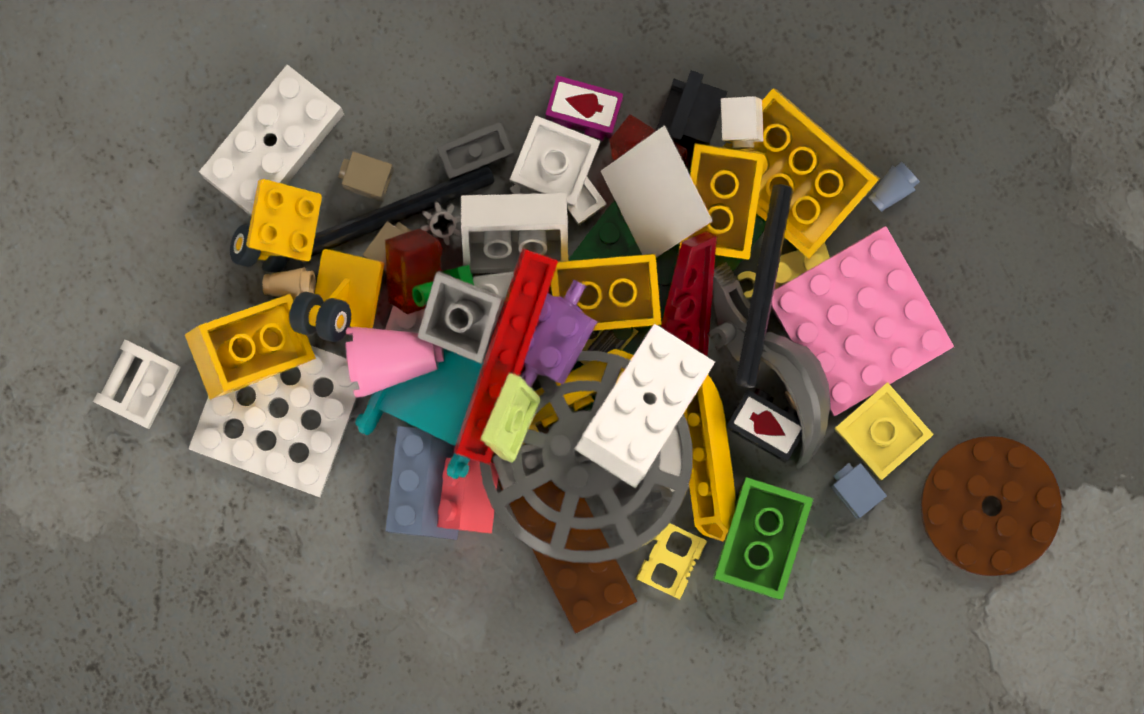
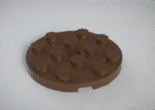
M985 436L967 440L951 448L941 456L926 477L920 503L925 532L941 556L961 570L982 576L1011 574L1028 567L1039 559L1049 548L1056 536L1062 511L1059 486L1047 463L1028 446L1012 439L996 436ZM988 496L995 497L1000 503L1001 509L995 516H988L982 510V502Z

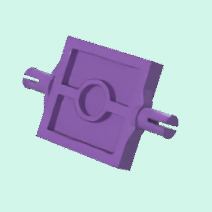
M574 279L564 298L547 293L523 364L526 368L521 375V378L530 387H532L538 374L548 376L554 381L564 384L597 324V321L585 315L576 305L587 286Z

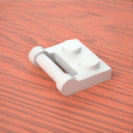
M124 340L120 347L123 351L101 394L97 393L93 402L150 429L181 367ZM134 358H140L143 361L122 403L113 400Z

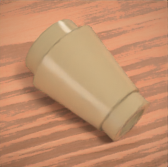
M306 268L265 274L263 277L264 295L283 297L291 294L294 300L302 292L315 294V273L307 271Z

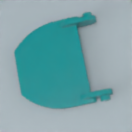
M443 348L444 361L438 362L437 370L373 393L364 414H359L355 424L358 426L359 432L364 435H370L376 428L383 413L386 412L455 446L483 363ZM454 453L447 467V475L453 479L464 478L469 471V465L467 464L471 459Z

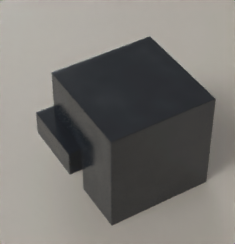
M693 70L690 71L687 82L673 79L666 104L656 128L657 131L665 126L674 144L679 146L683 144L691 148L695 147V143L710 145L721 113V98H726L728 92L702 83L704 74Z

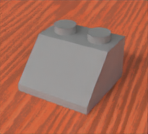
M437 272L417 338L483 363L504 299L499 295Z

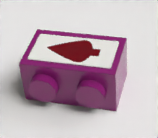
M557 75L545 119L569 129L573 128L584 131V135L601 142L604 141V137L612 139L623 101V93Z

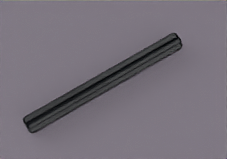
M483 166L315 234L311 257L322 253L324 249L334 248L383 228L387 221L394 224L434 208V202H438L441 205L494 183L492 171L489 166Z
M784 184L774 185L772 188L736 377V384L746 388L755 387L757 384L793 189Z

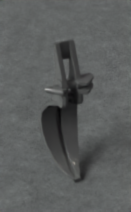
M725 262L714 269L712 295L719 326L708 332L707 335L710 338L719 333L722 341L716 344L715 348L718 350L726 345L731 355L737 361H740L750 304L743 294L739 280L736 279L730 266ZM766 332L761 360L775 370L785 383L795 403L801 422L803 447L799 461L795 464L799 470L813 459L823 443L831 408L829 383L820 361L808 347L795 343L786 337Z

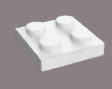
M535 116L510 177V182L540 194L567 193V204L575 207L600 141Z

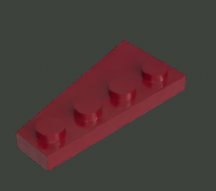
M707 231L681 243L661 324L662 329L708 357L709 337L707 333L710 332L717 236Z

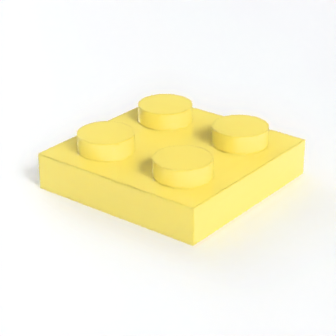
M888 382L834 428L879 481L883 480L934 435Z

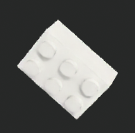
M567 193L461 196L463 266L469 265L471 273L515 271L522 249L558 260V262L568 261Z

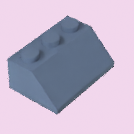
M397 426L386 532L457 540L458 530L437 527L445 458L453 457L455 446L418 428Z

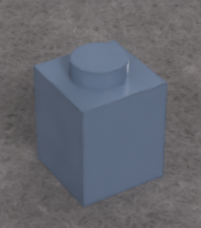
M848 463L833 475L836 482L830 487L856 519L862 517L887 497L861 463L854 468Z

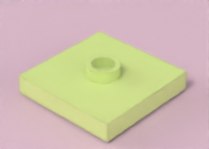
M509 373L481 438L501 459L512 463L517 457L541 401L540 397L521 377Z

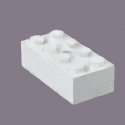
M287 64L201 168L199 173L204 179L252 216L258 180L267 179L287 185L343 117V110L337 103ZM269 137H277L275 145L267 146L264 144Z
M654 324L582 436L575 450L636 488L715 362Z

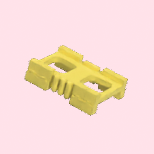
M669 523L654 539L657 543L653 546L649 560H644L636 579L680 600L688 583L686 577H690V572L693 571L692 566L696 564L694 560H699L707 541ZM672 532H679L691 538L692 544L686 556L681 557L666 549L667 541ZM657 564H665L677 571L676 579L671 588L662 587L651 580L652 573Z

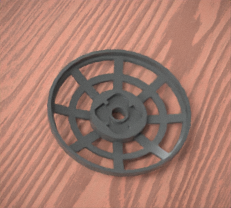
M581 351L576 361H600L607 363L601 382L579 380L557 386L556 382L548 376L539 374L537 376L545 393L539 396L541 401L535 415L550 402L559 421L552 426L548 434L528 429L523 443L543 448V463L545 467L526 477L522 465L521 445L515 461L511 462L516 483L499 493L493 482L490 464L480 462L483 486L491 506L502 523L520 541L535 551L554 559L573 563H598L618 559L637 551L654 540L669 525L680 509L689 487L692 472V441L688 423L684 414H682L677 422L682 445L680 476L659 470V451L642 478L644 481L637 493L621 507L613 491V488L620 482L621 478L594 461L589 464L578 462L575 458V448L614 388L621 367L626 369L631 360L600 351ZM578 391L597 392L592 411L575 413L571 412L563 395ZM551 480L560 490L565 492L560 512L544 504L533 490ZM654 484L675 490L670 503L661 516L647 530L636 536L627 516L632 514L645 501L652 491ZM524 496L526 501L539 514L556 523L551 544L539 540L523 529L509 514L505 506ZM600 496L609 513L593 518L574 517L579 497L591 498ZM614 524L624 542L618 546L597 551L564 549L570 528L596 529Z

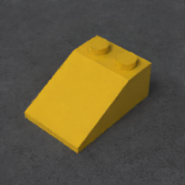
M291 294L201 324L185 334L210 400L316 359L307 335L295 332L290 326L289 314L293 303Z

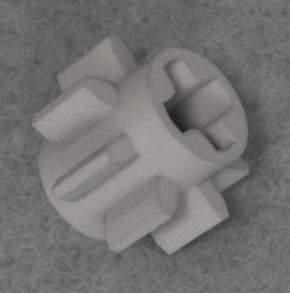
M434 202L435 210L431 214L427 211L422 212L428 220L427 224L422 225L420 229L433 232L429 238L431 243L435 242L437 237H441L444 243L449 245L450 235L454 233L461 236V232L456 229V223L461 222V216L453 217L451 215L454 210L453 204H449L446 210L441 209L438 202ZM443 215L445 219H450V223L445 225L446 231L441 232L438 227H433V224L438 222L437 216Z

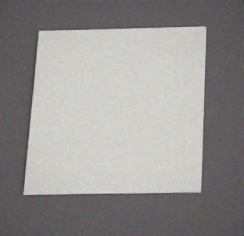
M665 126L601 170L642 255L656 254V257L712 222Z

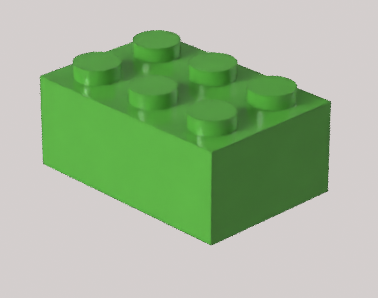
M744 478L735 504L731 525L725 537L712 579L770 598L782 600L814 498L751 478Z

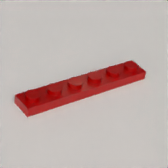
M526 249L521 250L453 451L455 454L490 464L494 451L481 438L509 373L520 376L558 260Z

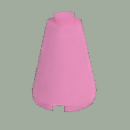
M349 327L346 329V334L353 335V341L346 342V353L351 382L358 381L360 390H353L356 398L367 396L438 369V362L444 361L443 348L417 338L418 333L362 327Z

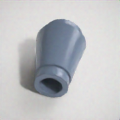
M900 162L896 167L891 166L868 198L883 212L886 208L916 191L914 187L920 181L903 162Z

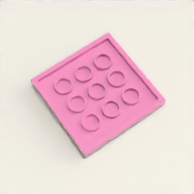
M886 226L774 290L771 308L789 340L808 347L822 365L829 383L830 412L833 416L871 396L887 382L889 384L895 382L954 347Z

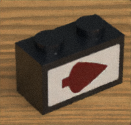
M756 388L754 393L747 390L726 425L727 430L786 463L802 437L801 422L797 410L789 406L782 410L772 404L774 398L758 388Z

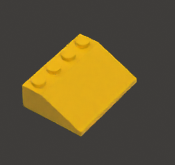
M773 88L762 100L763 142H754V148L739 150L765 154L756 211L765 221L767 219L773 186L784 184L792 187L793 193L784 237L810 259L876 185L880 178L783 94ZM726 142L723 147L733 149V144Z

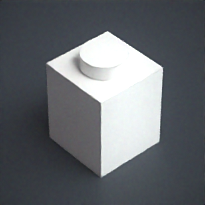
M756 96L721 98L722 141L732 143L733 149L754 148V142H763L762 99Z

